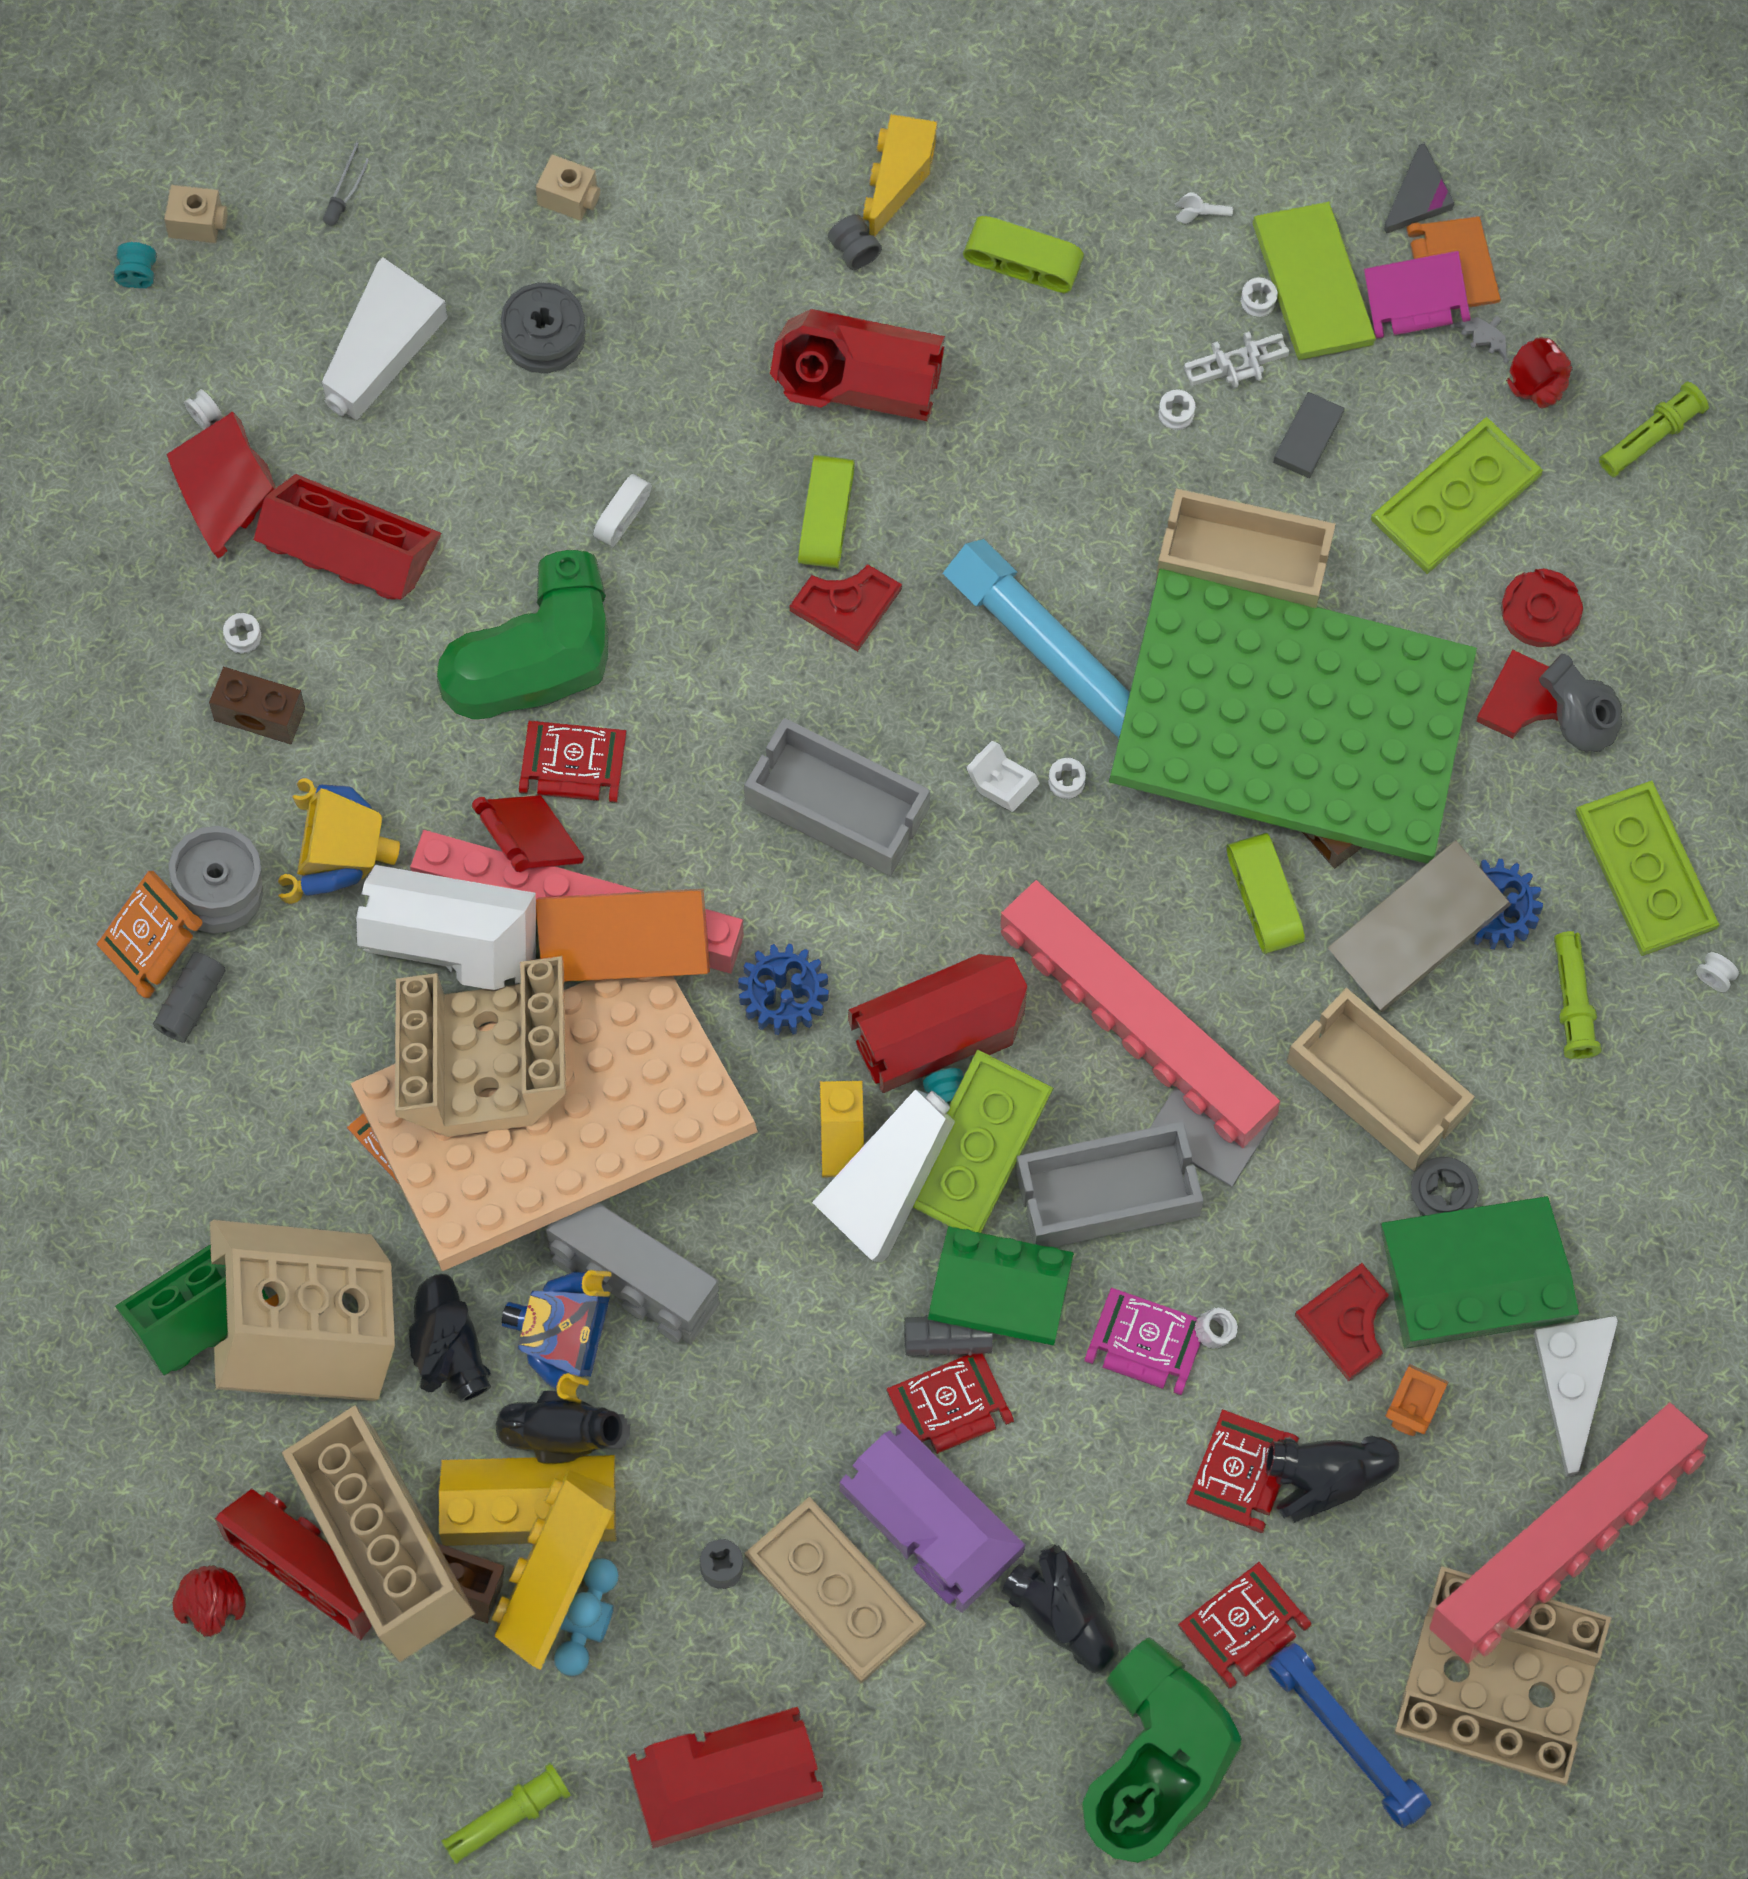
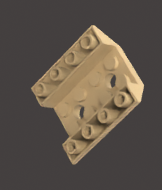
M562 956L520 962L521 984L509 985L497 990L479 989L444 994L437 973L396 979V1116L450 1137L532 1126L566 1094L564 961ZM484 1023H496L493 1029L491 1030H478V1028ZM484 1089H497L492 1096H478Z
M220 1220L211 1221V1264L226 1265L228 1338L214 1347L216 1389L365 1401L378 1400L394 1351L395 1334L391 1262L371 1234ZM264 1286L271 1287L276 1291L279 1297L278 1306H271L265 1302L262 1296V1288ZM343 1293H348L357 1300V1313H351L345 1309L342 1303Z
M1441 1566L1418 1640L1394 1734L1566 1786L1578 1744L1576 1742L1594 1670L1601 1658L1611 1617L1552 1599L1545 1604L1538 1601L1530 1608L1532 1610L1530 1616L1518 1629L1513 1630L1509 1627L1501 1634L1502 1639L1490 1654L1484 1657L1480 1653L1467 1664L1429 1629L1435 1608L1472 1576ZM1450 1660L1462 1661L1468 1668L1467 1679L1461 1682L1451 1681L1445 1675L1444 1665ZM1537 1685L1547 1687L1552 1692L1553 1703L1546 1708L1535 1706L1529 1699V1690Z

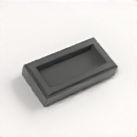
M1308 392L1274 456L1273 463L1310 479L1343 416L1344 407Z

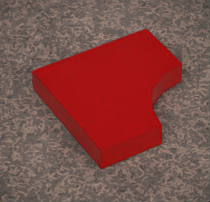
M869 564L858 574L844 580H824L811 575L790 604L789 611L858 652L902 590V584Z
M1512 649L1477 716L1476 722L1513 739L1523 727L1534 721L1548 719L1558 721L1557 701L1539 682V678L1549 666Z
M1361 1263L1296 1311L1295 1317L1344 1377L1350 1381L1382 1357L1383 1352L1375 1339L1374 1319L1377 1310L1385 1303L1389 1294L1365 1265Z

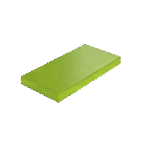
M1330 202L1254 216L1252 224L1271 281L1276 286L1278 292L1277 299L1297 359L1302 360L1374 345L1376 338Z
M1486 416L1371 515V521L1428 574L1541 477L1543 469Z
M1653 780L1576 808L1575 813L1641 956L1718 929L1720 924Z
M977 1050L949 1105L951 1108L946 1112L955 1123L913 1208L950 1227L969 1229L982 1233L1016 1166L1017 1156L1022 1154L1054 1087Z

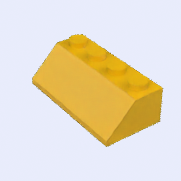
M615 1455L582 1456L573 1461L563 1463L538 1462L536 1457L442 1460L439 1484V1536L441 1543L445 1546L531 1544L527 1542L536 1518L545 1520L551 1505L545 1503V1499L554 1479L563 1481L569 1469L616 1490ZM616 1494L613 1513L599 1542L616 1541Z
M569 1469L563 1481L554 1479L545 1499V1503L551 1505L545 1520L536 1518L527 1539L528 1543L533 1544L527 1559L519 1556L509 1578L510 1582L515 1583L509 1598L500 1597L491 1618L492 1621L497 1622L494 1637L530 1665L540 1670L614 1508L615 1489Z

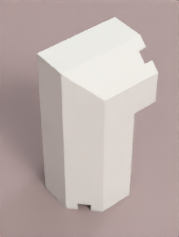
M379 865L374 866L364 882L362 894L368 895L369 899L366 907L359 906L356 922L357 945L360 948H364L365 952L446 966L450 972L454 968L456 979L462 985L489 990L505 987V980L514 977L515 984L520 983V962L536 960V893Z

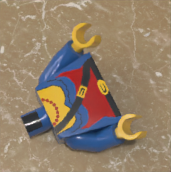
M589 1270L587 1272H572L548 1281L543 1291H532L528 1306L508 1302L504 1308L502 1326L521 1331L518 1349L527 1353L528 1364L547 1385L557 1390L558 1396L562 1399L580 1404L582 1400L576 1396L577 1387L580 1384L585 1386L589 1384L588 1379L579 1376L591 1377L610 1299V1292H605L602 1288L603 1279L606 1276H612L609 1271Z

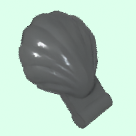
M1560 654L1542 674L1539 682L1557 701V716L1563 737L1580 751L1600 752L1605 747L1611 746L1617 738V734L1622 726V705L1612 687L1605 685L1602 681L1585 679L1573 664L1572 659L1566 654Z

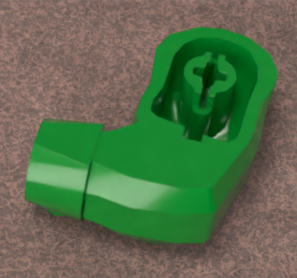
M564 550L546 555L538 564L537 604L540 608L537 613H527L514 617L497 627L465 633L448 644L438 662L437 684L442 699L456 714L473 720L492 718L508 711L538 708L598 685L603 680L608 660V625L603 607L606 595L595 555L580 550Z

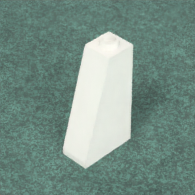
M383 257L379 260L322 380L327 406L336 414L343 416L346 413L356 421L447 319L445 300Z
M915 1089L812 1202L872 1261L882 1263L889 1256L955 1123L946 1113L951 1107L934 1091L927 1095L925 1092Z

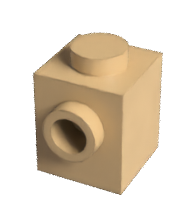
M552 154L536 185L537 203L539 206L582 221L586 210H593L599 199L600 188L597 187L596 171Z
M171 185L164 219L169 238L216 243L218 229L224 230L227 222V206H222L219 191Z

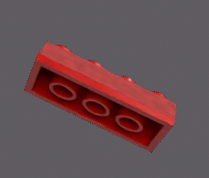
M294 474L265 496L253 540L264 544L266 549L273 553L288 554L301 559L302 563L307 567L318 570L325 569L338 574L339 578L346 583L362 584L376 590V593L383 598L401 600L415 588L441 537V532Z
M250 1489L219 1512L215 1517V1521L226 1542L359 1640L363 1639L372 1627V1624L331 1546L318 1537L321 1531L313 1523L302 1516L296 1521L284 1512L287 1506L280 1499L268 1491L262 1496L254 1489Z

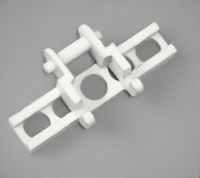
M1250 332L1244 333L1246 347L1223 353V350L1219 351L1220 345L1218 342L1212 343L1213 355L1184 363V370L1191 387L1227 375V382H1231L1234 388L1238 387V381L1255 376L1258 381L1261 380V372H1264L1263 366L1259 367V365L1289 356V349L1284 344L1282 333L1257 341H1251ZM1272 343H1276L1281 347V349L1270 353L1266 351V347ZM1233 355H1240L1244 359V364L1240 367H1233L1229 358ZM1216 361L1219 369L1212 371L1210 364ZM1203 367L1206 373L1192 376L1191 371L1193 368Z

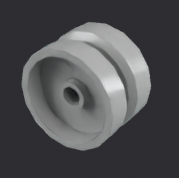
M222 826L204 827L184 836L173 849L168 864L171 890L193 914L201 918L203 924L199 929L200 931L213 934L232 932L247 924L258 912L263 897L259 853L249 838L235 829Z

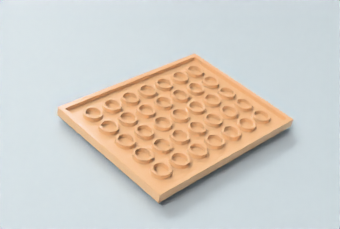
M673 976L586 980L564 990L566 1094L532 1126L447 1137L396 1116L395 1064L350 1083L442 1272L758 1132L753 1117ZM490 1022L479 1027L478 1030H491L496 1023ZM484 1089L478 1096H492L497 1089Z

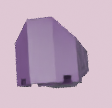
M903 1423L896 1426V1436L890 1430L887 1431L856 1460L852 1466L858 1473L853 1479L846 1474L840 1481V1492L903 1554L906 1560L913 1554L918 1560V1563L913 1567L917 1575L947 1604L950 1605L957 1599L956 1609L961 1613L1024 1554L1025 1544Z

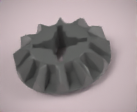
M1436 1157L1424 1162L1416 1170L1411 1181V1200L1414 1201L1419 1209L1420 1215H1432L1473 1208L1478 1199L1479 1187L1476 1176L1465 1163L1455 1158ZM1439 1175L1446 1187L1457 1188L1450 1195L1449 1205L1447 1201H1444L1442 1195L1435 1196L1431 1194L1437 1190Z

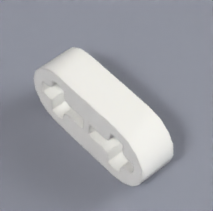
M631 474L600 516L593 536L611 547L615 546L647 501L652 488L651 483L635 474Z

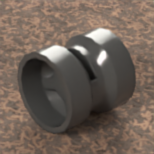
M859 214L843 218L828 233L829 241L834 248L840 249L843 252V261L850 270H858L873 262L882 251V246L877 238L873 235H868L867 224Z

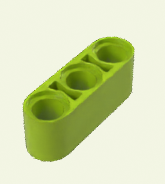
M990 216L977 217L963 251V257L973 265L1059 293L1071 291L1085 256L1082 249L1071 242Z
M814 455L800 538L798 564L839 569L854 476V459Z
M1263 833L1227 844L1228 861L1262 953L1267 954L1304 943L1303 925L1269 834Z

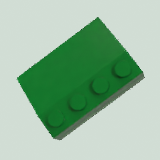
M1548 1196L1394 1220L1380 1224L1404 1349L1572 1322L1579 1315L1571 1270Z

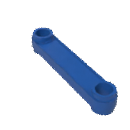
M1293 1643L1274 1655L1272 1661L1267 1664V1669L1271 1676L1285 1691L1290 1692L1294 1689L1384 1795L1385 1798L1381 1803L1394 1822L1401 1828H1405L1409 1824H1414L1425 1815L1426 1810L1431 1807V1802L1427 1795L1412 1779L1409 1778L1404 1781L1321 1684L1313 1674L1316 1667L1307 1653L1298 1644Z

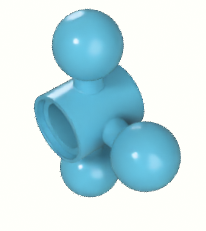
M599 1558L589 1563L584 1574V1581L588 1591L575 1594L561 1624V1630L572 1633L570 1641L562 1643L554 1655L555 1665L564 1675L576 1676L581 1674L589 1663V1653L584 1646L587 1638L601 1643L606 1634L614 1605L600 1600L603 1593L611 1591L616 1586L619 1577L617 1567L608 1559Z

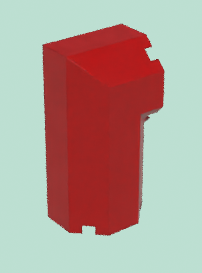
M810 309L788 319L774 345L770 375L776 383L778 381L784 389L783 393L790 402L819 408L830 402L928 421L934 402H929L930 395L934 394L940 379L945 336Z
M977 954L848 1009V1022L851 1031L860 1028L862 1035L855 1041L872 1080L875 1084L880 1083V1090L882 1093H885L975 1055L977 1050L991 1055L1012 1046L1025 1015L1028 986L1013 957Z
M798 1706L717 1731L704 1732L705 1741L697 1742L695 1733H690L653 1743L643 1748L646 1757L637 1761L635 1753L627 1757L652 1849L823 1798L821 1781L817 1782L814 1772L818 1770L804 1721L803 1719L800 1720Z

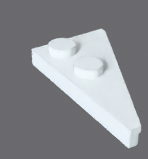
M1616 1316L1536 1329L1534 1332L1566 1477L1575 1476L1580 1469L1617 1326Z

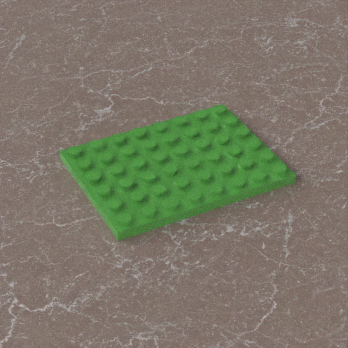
M1160 568L1109 783L1428 864L1435 857L1477 648Z

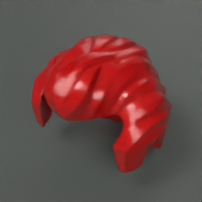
M1536 337L1533 341L1524 344L1514 356L1510 367L1513 382L1510 378L1506 379V382L1516 397L1531 400L1539 408H1547L1549 405H1555L1557 401H1560L1563 393L1568 388L1569 377L1572 371L1571 361L1552 339Z
M209 1565L208 1567L200 1566L198 1569H193L184 1575L175 1593L172 1605L174 1615L180 1623L188 1624L187 1616H189L197 1632L203 1636L212 1637L213 1635L220 1634L229 1614L234 1615L235 1620L243 1617L246 1598L237 1578L231 1572L222 1567Z

